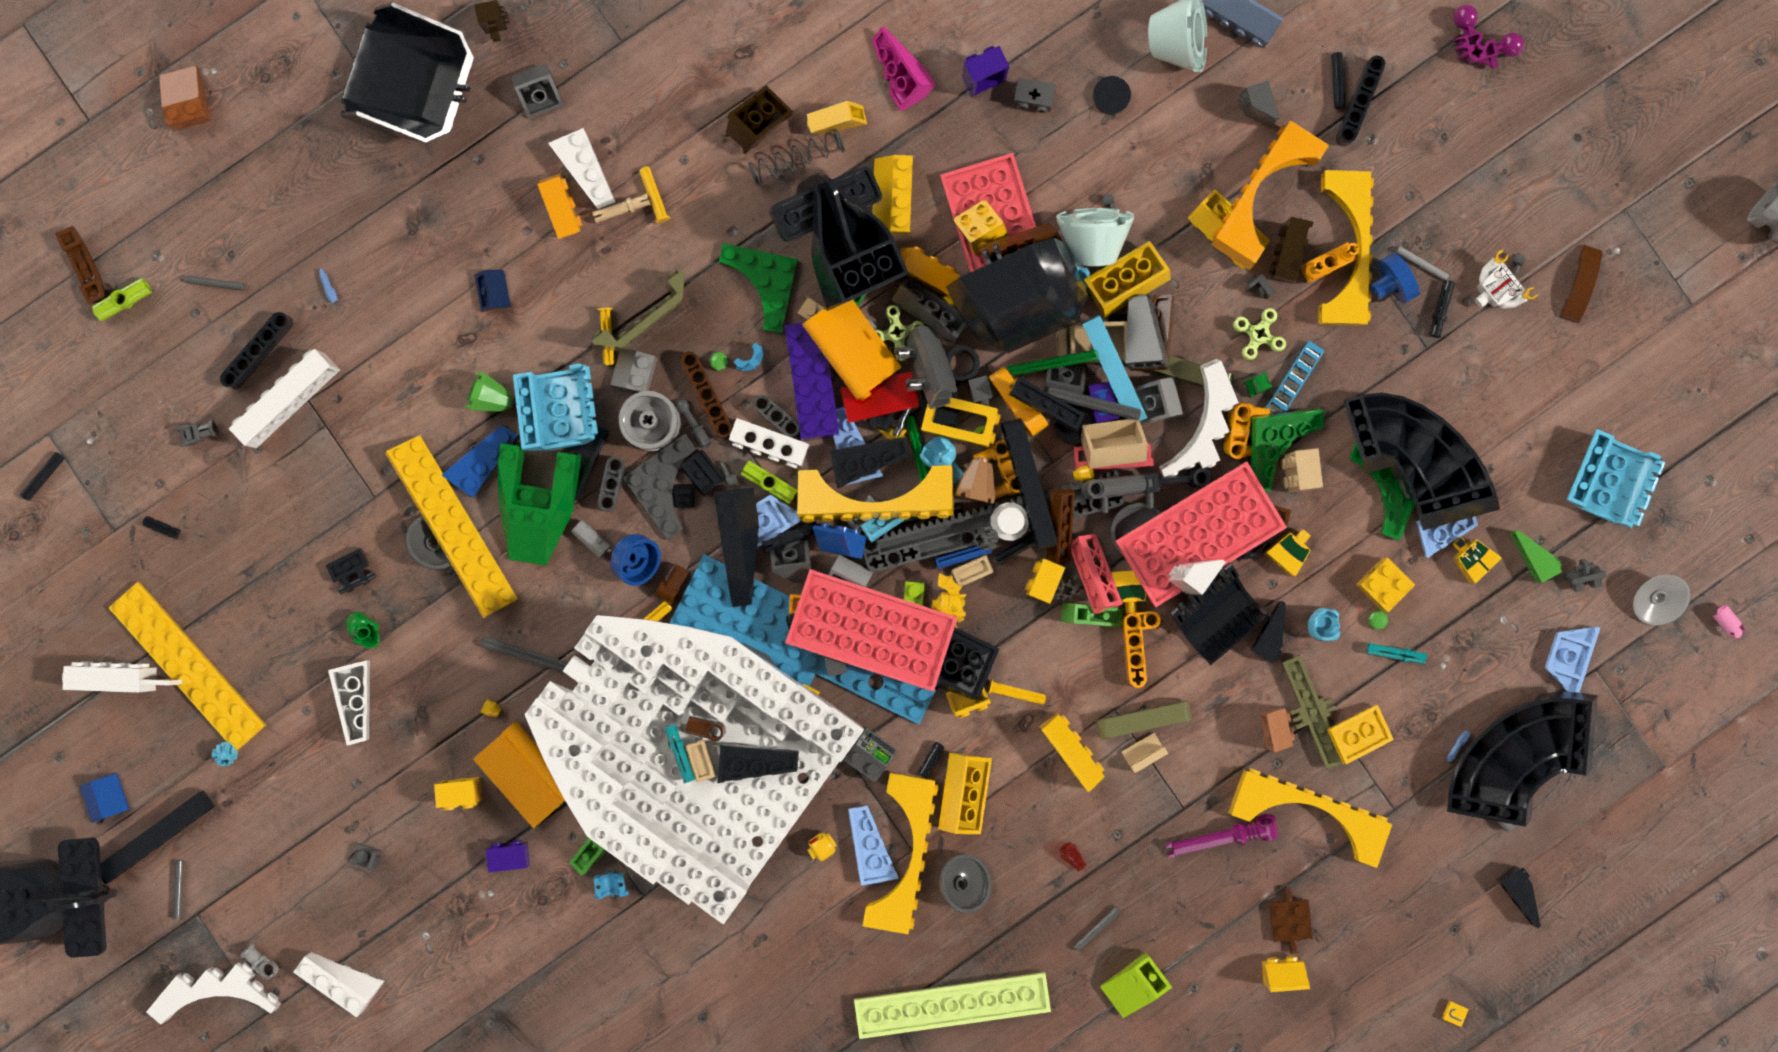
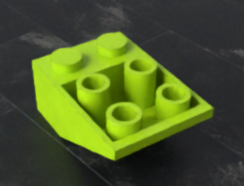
M1145 952L1102 984L1100 988L1120 1015L1125 1018L1158 999L1170 990L1172 986L1147 952Z

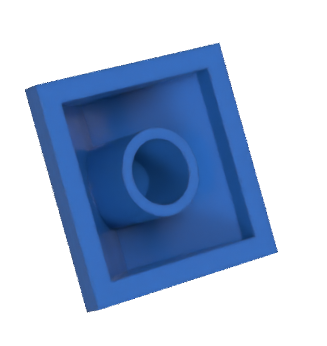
M117 773L80 786L92 823L130 809Z

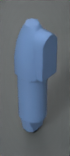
M321 268L319 275L327 299L334 303L338 301L336 292L330 284L327 273H324V270Z
M1465 730L1457 738L1456 743L1448 754V762H1452L1470 737L1469 731Z

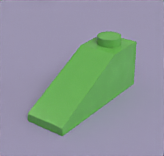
M1519 530L1509 532L1536 583H1543L1562 573L1561 563L1557 557H1554L1553 554Z
M1062 603L1061 622L1121 627L1123 608L1111 607L1099 614H1094L1091 605Z
M588 838L569 863L583 876L607 851Z

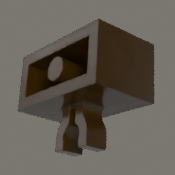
M497 0L475 4L477 21L485 34L490 33L493 43L501 41L499 31L508 30L507 23H510L508 12L505 11L504 6H501Z

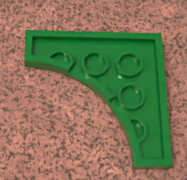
M723 243L719 263L738 270L751 281L759 293L763 305V330L782 334L798 260Z
M1318 408L1252 417L1251 469L1265 492L1272 491L1273 478L1277 468L1275 465L1280 455H1284L1292 445L1291 442L1300 435L1303 436L1314 430L1323 429V409Z
M1355 442L1348 460L1364 469ZM1391 467L1370 472L1368 474L1377 484L1384 505V521L1380 534L1400 541L1414 506L1413 498L1406 499L1398 480L1394 478Z

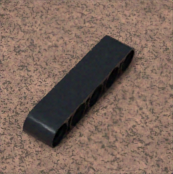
M1381 56L1371 57L1364 65L1336 135V142L1340 146H1349L1359 133L1386 63ZM1371 63H1376L1378 70H1374L1371 67ZM1364 80H1368L1371 83V87H1366ZM1358 97L1364 100V105H1360L1357 102ZM1350 115L1356 116V123L1350 120ZM1343 132L1350 135V140L1343 138Z
M283 312L274 313L222 372L220 376L221 384L231 389L240 388L293 326L291 316ZM284 317V325L279 326V320ZM272 332V339L267 341V333ZM259 346V354L254 355L255 347ZM247 361V367L242 370V362ZM234 375V383L229 384V377Z

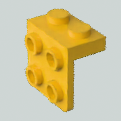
M986 200L979 202L954 218L955 224L968 240L975 256L980 255L976 248L977 246L1008 236L1003 221Z
M983 688L978 701L950 691L945 693L954 717L958 716L959 719L970 715L969 711L974 709L978 712L987 709V704L991 703L985 688Z

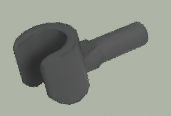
M1103 195V206L1109 205L1110 208L1115 209L1113 195Z
M1520 253L1515 254L1511 260L1516 264L1512 272L1515 277L1520 267L1526 261V258Z
M721 461L719 464L725 473L728 485H737L738 479L736 474L730 475L726 465Z

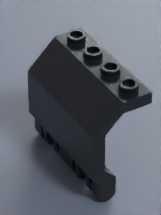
M1230 562L1222 567L1224 572L1222 570L1218 572L1220 578L1217 581L1213 579L1203 595L1190 594L1187 596L1190 601L1187 606L1180 602L1178 604L1180 610L1175 606L1169 611L1181 633L1210 666L1269 618L1268 613L1245 590L1238 578V572Z

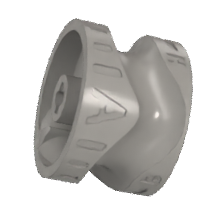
M1778 182L1760 198L1747 218V221L1756 228L1764 225L1770 228L1768 237L1775 241L1777 245Z
M642 391L629 397L623 404L619 414V426L623 436L634 446L645 451H660L676 440L681 428V419L675 405L664 395L654 391ZM650 419H652V422H653V423H652V424H648L647 421L650 420Z

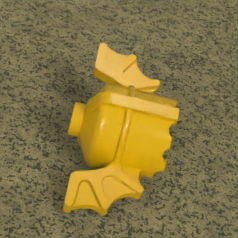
M939 573L938 586L948 592H941L936 600H932V609L958 617L956 622H961L966 614V611L962 608L965 606L964 598L966 594L959 593L962 585L956 584L953 576H945Z

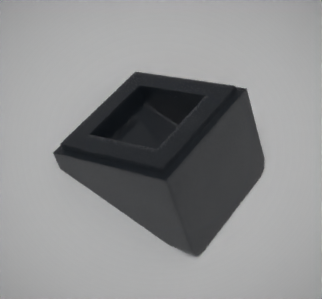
M694 484L674 485L675 508L695 506Z

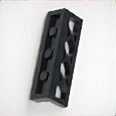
M1019 376L1010 384L1009 388L1011 390L1008 395L1074 432L1078 430L1085 415L1083 412Z

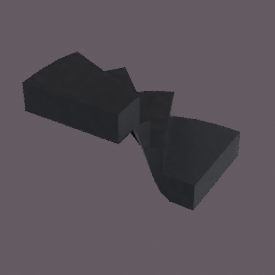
M1381 392L1363 394L1344 400L1365 473L1392 467L1394 478L1404 481L1406 493L1413 498L1415 511L1423 531L1500 510L1498 496L1486 467L1464 437L1444 418L1423 404L1400 395Z
M1579 692L1542 693L1535 700L1517 705L1501 714L1474 739L1462 755L1452 775L1448 793L1447 812L1526 827L1532 820L1534 794L1544 783L1556 775L1566 772L1586 776L1592 769L1598 695Z

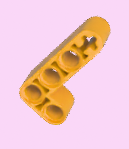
M1004 366L988 377L990 383L1016 419H1022L1025 431L1031 438L1048 426L1046 419L1040 412L1008 395L1011 390L1009 386L1014 379Z
M1156 612L1128 613L1122 618L1127 681L1135 688H1141L1147 682L1142 630L1154 629L1159 626L1161 619ZM1150 614L1155 617L1153 625H1148L1146 622V618ZM1130 616L1136 619V624L1133 627H1129L1127 624V619ZM1133 635L1138 638V643L1135 646L1129 644V638ZM1136 654L1139 656L1140 662L1137 665H1132L1131 657ZM1131 668H1141V671L1137 670V675L1141 677L1138 684L1132 680L1136 677V671H1131Z

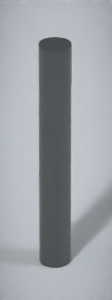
M189 275L185 278V282L242 291L245 288V284L240 282Z
M183 860L175 861L173 919L175 920L181 919Z
M1115 906L1074 947L1080 951L1121 911Z

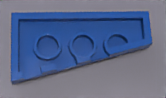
M501 425L445 471L442 476L474 498L498 465L500 444H514L519 436L506 426Z

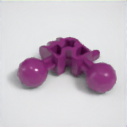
M1462 5L1455 11L1454 23L1457 27L1463 29L1464 36L1452 40L1459 45L1454 49L1456 52L1461 53V56L1457 57V59L1464 58L1467 64H1485L1495 69L1498 66L1496 59L1498 54L1502 53L1507 57H1515L1522 52L1524 40L1517 33L1504 35L1498 43H1495L1493 39L1480 45L1483 39L1482 32L1476 33L1474 28L1478 20L1476 8L1471 5Z

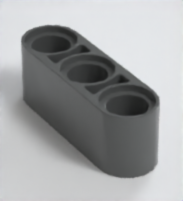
M758 395L755 397L753 406L759 414L785 436L795 438L799 435V424L767 396ZM761 399L767 401V406L764 409L757 407V403ZM774 412L782 414L780 421L775 422L772 420L771 417ZM789 424H794L797 427L794 434L786 432V427Z
M619 457L609 458L605 466L598 506L606 512L614 511L619 501L626 468L625 462ZM618 460L621 464L620 469L613 471L611 465L614 461ZM614 479L617 483L616 487L610 490L607 483L609 480ZM606 498H611L612 500L610 508H605L603 505Z

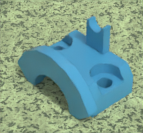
M757 343L752 345L753 356L748 361L737 358L734 361L736 369L751 371L758 365H761L763 357L762 346H759Z
M614 870L594 877L595 899H603L609 895H619L620 897L629 895L628 890H626L624 873H615Z

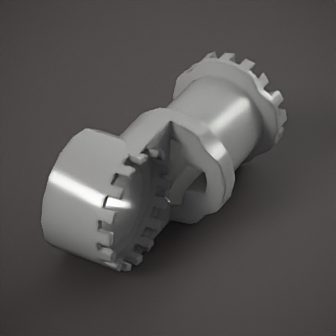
M251 944L247 947L248 950L245 949L241 953L240 957L245 958L260 977L270 979L278 973V964L274 960H269L265 955L262 956L254 948V944ZM266 964H270L273 967L271 975L266 974L264 971Z

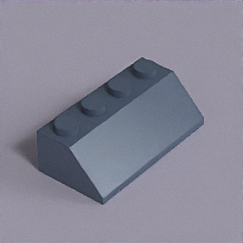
M1204 0L1203 2L1207 17L1217 19L1222 26L1232 28L1238 36L1247 37L1257 47H1266L1284 19L1255 0Z

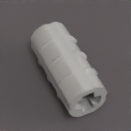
M581 520L571 531L577 539L599 558L611 547L584 520Z

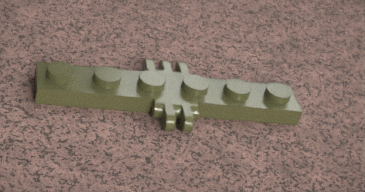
M1301 655L1281 662L1299 704V707L1289 711L1290 715L1296 713L1298 715L1291 718L1292 723L1299 720L1301 722L1294 725L1295 730L1308 726L1325 769L1342 764L1327 731L1330 725L1326 717L1331 716L1330 712L1336 709L1335 705L1327 707L1328 704L1333 702V699L1324 700L1323 697L1318 699Z

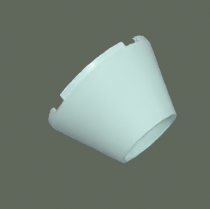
M1179 0L1151 15L1148 37L1150 51L1154 58L1194 72H1202L1207 55V48H1204V37H1207V23L1202 0Z
M1083 208L1074 209L1073 214H1067L1066 211L1061 212L1056 216V221L1076 264L1104 266L1117 261L1134 221V214L1126 211V214L1119 213V209Z

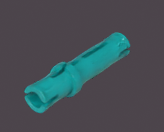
M1370 642L1367 645V655L1370 654L1402 660L1403 663L1413 662L1425 665L1427 660V653L1411 651L1410 648L1400 649Z
M676 724L665 727L664 730L670 743L668 746L673 751L683 783L695 780L683 747L684 741L679 736Z

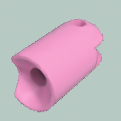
M1728 605L1717 609V615H1713V618L1728 636L1734 639L1742 637V634L1745 632V626Z

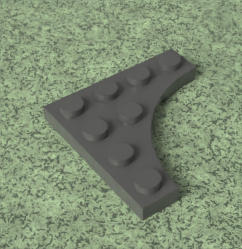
M683 434L623 478L667 540H670L683 530L673 504L675 478L680 465L697 450L686 434Z

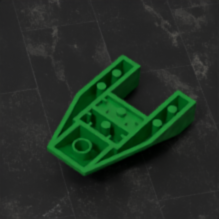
M501 443L498 458V503L508 559L547 566L574 512L581 455L557 452L552 489L520 484L525 450H522L521 445Z

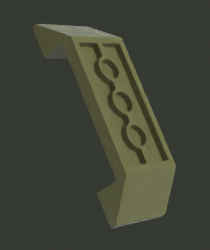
M682 269L680 272L675 270L668 276L665 287L671 294L663 300L660 308L657 306L652 308L646 315L647 318L645 320L642 318L637 320L633 324L632 330L622 332L617 337V341L608 330L604 332L602 330L598 331L592 336V348L622 351L680 305L683 298L684 270Z

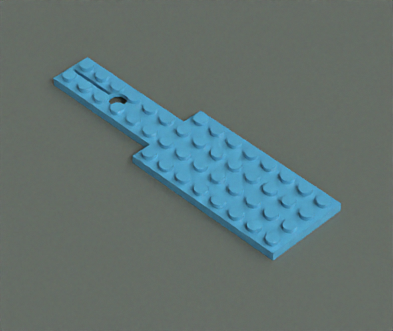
M705 554L703 555L670 621L671 624L733 637L740 643H745L769 655L778 669L802 685L804 683L810 687L815 674L908 720L920 724L936 690L932 692L880 675L884 680L883 686L880 689H872L869 686L868 680L877 673L846 663L847 673L828 677L824 656L785 644L789 633L786 616L790 615V596L754 579L752 605L732 607L725 564Z

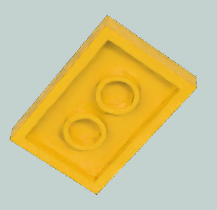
M1373 705L1327 729L1342 764H1348L1394 740L1378 705Z

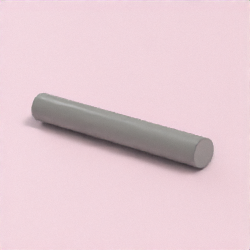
M1401 246L1397 249V254L1442 280L1448 279L1449 274Z

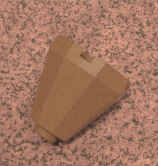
M977 457L976 460H971L955 487L954 495L976 501L994 503L992 464L988 463L987 458Z

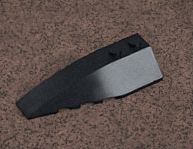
M754 488L714 492L732 607L752 605L759 532Z

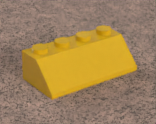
M890 155L874 158V177L881 190L882 199L873 205L872 214L879 218L888 228L891 235L910 236L913 156Z
M1214 189L1192 212L1188 219L1205 234L1207 239L1213 241V233L1217 227L1222 228L1224 223L1221 221L1227 212H1232V204ZM1254 226L1260 245L1265 248L1270 240ZM1233 260L1234 264L1239 266L1243 270L1246 268L1243 265L1236 262L1235 260Z
M1148 241L1119 258L1115 263L1107 265L1085 278L1084 282L1096 306L1106 318L1127 306L1129 297H1135L1138 294L1146 295L1171 280L1169 267L1152 243Z
M1056 713L1040 725L1039 728L1084 789L1090 792L1105 777L1102 773L1104 768L1098 761L1095 763L1092 760L1091 756L1093 754L1090 749L1080 744L1081 737L1075 730L1072 732L1069 729L1068 725L1070 723L1064 715L1060 717Z
M949 753L939 830L954 834H981L992 758L962 753Z

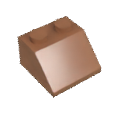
M1283 707L1259 711L1266 748L1270 751L1278 752L1292 747V741H1295L1293 730L1289 728L1288 722H1291L1289 711H1286Z

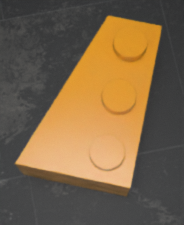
M559 173L540 180L537 185L558 239L580 232V226H583L580 216L575 214L574 208L576 206L572 196L569 197L567 191L569 187L566 179Z
M914 246V248H901L899 252L909 272L907 276L915 278L923 283L924 286L943 296H950L946 286L960 277L959 274L955 273V268L949 265L943 266L938 258L926 256L924 254L925 251L917 246Z

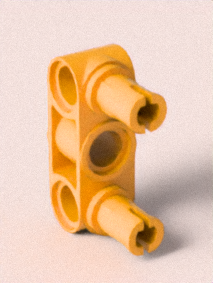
M1345 243L1301 265V271L1307 283L1309 284L1357 260L1355 255L1359 252V248L1356 249L1358 245L1356 243ZM1325 259L1330 260L1331 267L1326 266Z
M1238 401L1228 413L1226 424L1229 432L1225 433L1224 453L1235 459L1252 456V445L1247 444L1251 419L1255 416L1270 415V409L1254 407L1250 403ZM1243 407V413L1238 415V409ZM1237 445V451L1232 453V447Z
M1004 440L997 441L991 444L988 449L973 455L974 460L977 457L987 458L988 461L996 460L1004 482L1002 485L994 488L995 499L1005 495L1013 496L1020 493L1019 490H1015L1011 486V482L1016 477L1008 449L1005 454H999L996 451V447L999 444H1003L1007 449Z

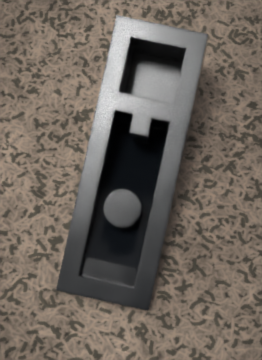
M1278 601L1249 649L1271 663L1274 660L1277 661L1282 653L1280 649L1283 645L1286 603L1283 601Z
M1513 866L1496 880L1528 922L1538 929L1541 927L1533 885L1528 879L1530 875L1524 868L1520 869Z

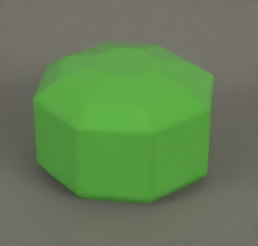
M722 352L713 353L709 359L711 367L717 371L725 370L728 365L727 356Z
M1375 611L1369 615L1368 623L1375 630L1383 629L1388 623V618L1382 611Z

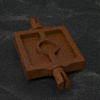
M1284 887V899L1278 902H1269L1273 942H1289L1290 954H1297V942L1313 939L1309 900L1292 898L1291 887H1288V893L1287 888Z

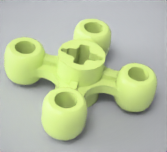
M889 305L885 310V315L890 320V327L885 331L875 329L882 341L890 340L895 344V347L900 348L906 347L904 340L915 326L925 325L921 321H915L909 326L902 325L899 321V307L897 305ZM890 310H895L897 313L891 315L889 312ZM895 329H898V331L903 332L900 333V337H896L895 334L892 335Z
M1265 309L1261 314V322L1258 325H1251L1245 317H1238L1234 320V330L1245 332L1250 338V343L1241 352L1245 360L1251 361L1255 359L1258 354V346L1261 344H1268L1274 352H1281L1286 347L1284 338L1280 336L1274 337L1269 331L1270 324L1277 319V312L1274 309ZM1267 313L1271 314V319L1267 317ZM1238 322H1242L1243 327H1240ZM1259 330L1261 331V338L1257 337L1258 334L1256 332ZM1276 341L1280 343V347L1276 346ZM1247 350L1252 352V356L1247 354Z

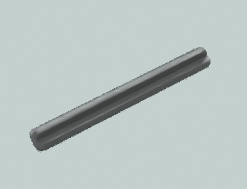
M1052 386L1049 387L1047 392L1064 402L1138 420L1141 415V410L1138 408Z
M483 637L481 641V646L560 672H563L568 662L488 637Z

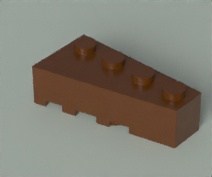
M1048 222L977 246L976 248L984 265H987L982 250L985 248L989 251L992 262L998 260L993 250V244H998L1003 257L1037 242L1050 238L1060 241L1062 239L1059 232Z

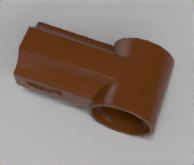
M674 564L666 579L657 588L655 595L672 604L689 571Z
M689 716L685 733L708 738L710 741L716 742L726 734V727L719 721L713 722ZM712 727L720 729V736H715L712 733Z

